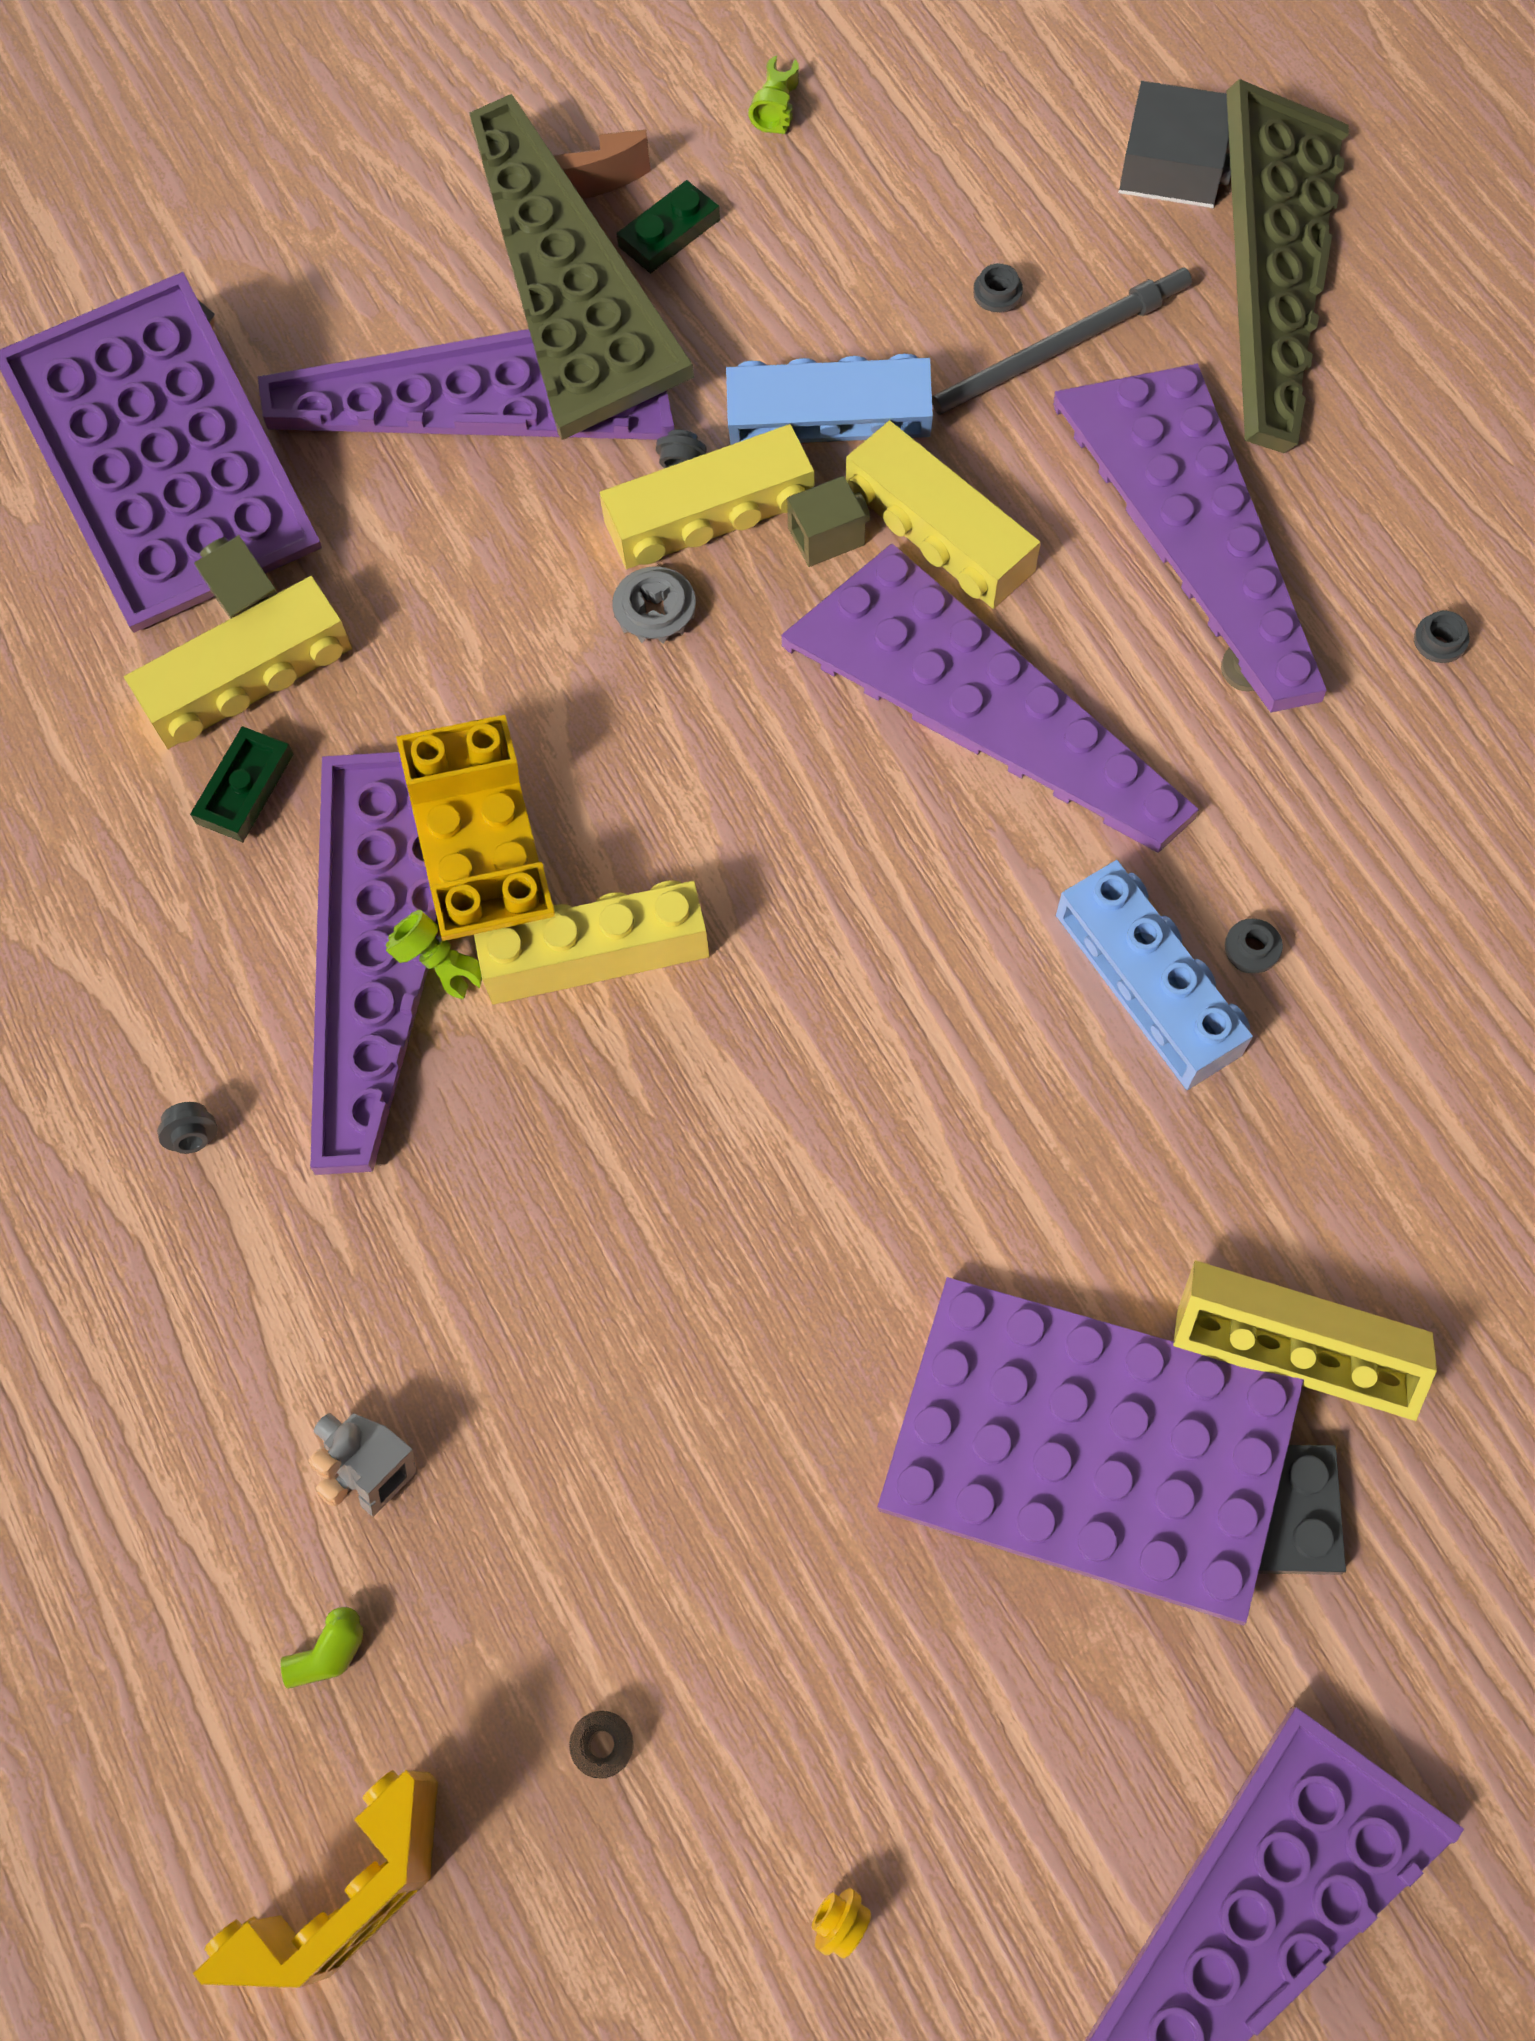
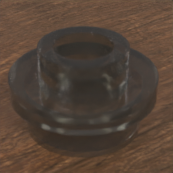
M595 1711L584 1716L575 1725L569 1741L570 1755L576 1767L585 1775L598 1779L609 1778L620 1773L629 1763L634 1749V1738L629 1725L619 1715L609 1711ZM599 1732H608L614 1740L612 1752L604 1758L596 1757L591 1750V1741Z

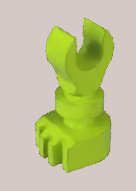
M777 56L772 57L767 62V82L754 95L748 111L751 123L760 131L786 134L793 118V105L789 103V92L796 89L799 81V64L796 59L792 64V68L786 72L777 71Z
M422 910L412 912L394 926V932L389 935V941L385 945L387 947L386 951L399 963L408 962L420 954L419 961L428 969L434 967L444 990L453 997L464 999L468 984L458 975L467 977L474 985L480 988L482 975L479 961L456 950H451V944L447 940L442 941L441 936L436 937L439 926Z

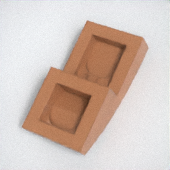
M646 129L599 134L600 150L553 155L582 199L595 197L626 186L651 171Z

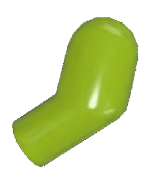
M349 1607L333 1609L325 1619L326 1625L313 1650L281 1658V1675L287 1689L338 1677L348 1669L363 1638L360 1616L354 1609Z

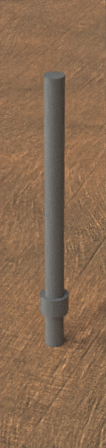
M1182 267L1155 282L1148 279L1132 287L1129 290L1128 296L933 395L932 405L935 411L941 415L1135 314L1144 316L1161 307L1162 300L1191 286L1192 278L1189 271Z

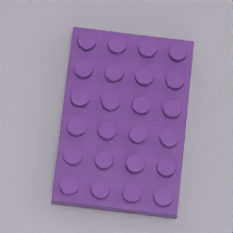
M184 272L0 349V371L133 633L215 597L200 576L194 562L202 558L200 552L203 548L219 538L226 537L230 541L239 535L265 574L322 548L320 540Z
M947 1277L877 1508L882 1513L1244 1626L1248 1618L1304 1379L1239 1367L1173 1346L1174 1342Z

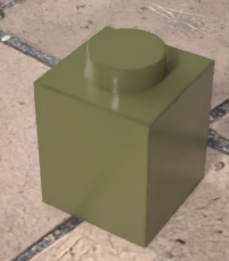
M844 476L787 498L788 529L808 567L865 545V523L870 521L869 509L860 492L854 494Z
M239 535L230 541L226 537H222L211 542L200 552L202 558L194 562L200 576L230 619L277 594L275 587Z

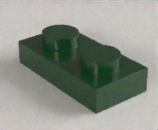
M685 180L616 233L618 247L651 274L720 220L719 205L691 182Z
M241 726L190 813L194 822L197 825L244 842L294 755L290 745Z

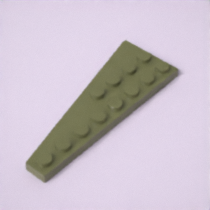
M1239 79L1226 92L1245 441L1286 453L1298 445L1306 399L1302 395V380L1304 371L1309 369L1312 363L1313 354L1307 350L1310 332L1318 326L1319 315L1314 313L1316 296L1324 289L1332 241L1328 223L1330 212L1337 208L1339 195L1334 192L1336 176L1343 171L1345 159L1340 156L1342 140L1349 136V125Z
M512 94L470 112L473 132L555 426L560 438L564 440L694 378L692 362Z

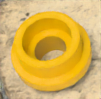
M852 1888L844 1890L839 1896L835 1893H830L821 1903L813 1918L812 1929L817 1932L815 1948L824 1955H829L833 1952L842 1959L848 1957L858 1946L868 1928L871 1910L861 1904V1895Z

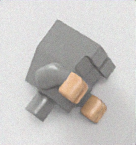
M328 1413L318 1421L314 1428V1433L324 1441L325 1448H320L314 1452L309 1459L311 1469L323 1478L316 1487L318 1496L331 1506H338L350 1489H356L359 1494L361 1507L374 1517L416 1474L413 1449L384 1425L354 1413L344 1423H341L331 1413ZM336 1473H338L339 1475H338V1477L335 1479L333 1476H334Z

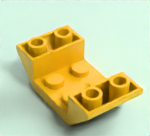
M506 715L396 736L442 941L555 917L543 864L539 862L520 786L518 764Z
M391 1770L365 1793L362 1799L368 1806L354 1820L387 1861L382 1865L374 1861L348 1884L344 1891L350 1897V1900L342 1908L336 1909L330 1915H327L324 1911L321 1912L297 1934H295L281 1915L257 1919L253 1916L243 1924L238 1919L232 1921L205 1946L204 1950L209 1958L193 1973L200 1984L300 1988L330 1978L430 1880L438 1781L430 1772L405 1770L398 1775L394 1770Z

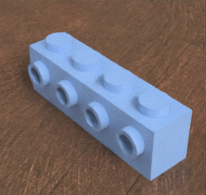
M898 354L892 356L889 360L868 361L864 357L849 356L842 358L839 362L817 363L812 359L801 358L782 365H766L760 361H746L739 364L738 367H726L727 417L730 445L791 424L800 443L867 440L889 420L911 438L931 437L933 412L930 358H918L913 354Z
M1115 860L1061 893L1056 917L1186 1090L1191 1089L1242 1057L1253 1037L1250 1033V1025L1245 1014L1235 1004H1228L1216 989L1215 978L1211 970L1200 959L1194 960L1182 945V937L1177 926L1169 917L1159 915L1149 902V895L1145 885L1136 874H1128L1119 861Z

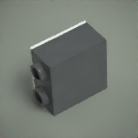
M1141 81L1119 193L1213 208L1219 184L1228 185L1231 176L1230 154L1226 153V149L1229 148L1227 94Z

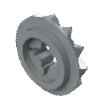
M646 567L636 570L626 576L614 592L612 601L614 618L619 622L624 634L631 633L637 636L641 643L648 638L658 639L664 644L667 637L674 633L683 635L686 624L691 619H694L696 599L691 584L683 575L669 568ZM644 599L650 600L654 604L660 603L663 600L666 615L663 613L659 614L655 610L646 614Z

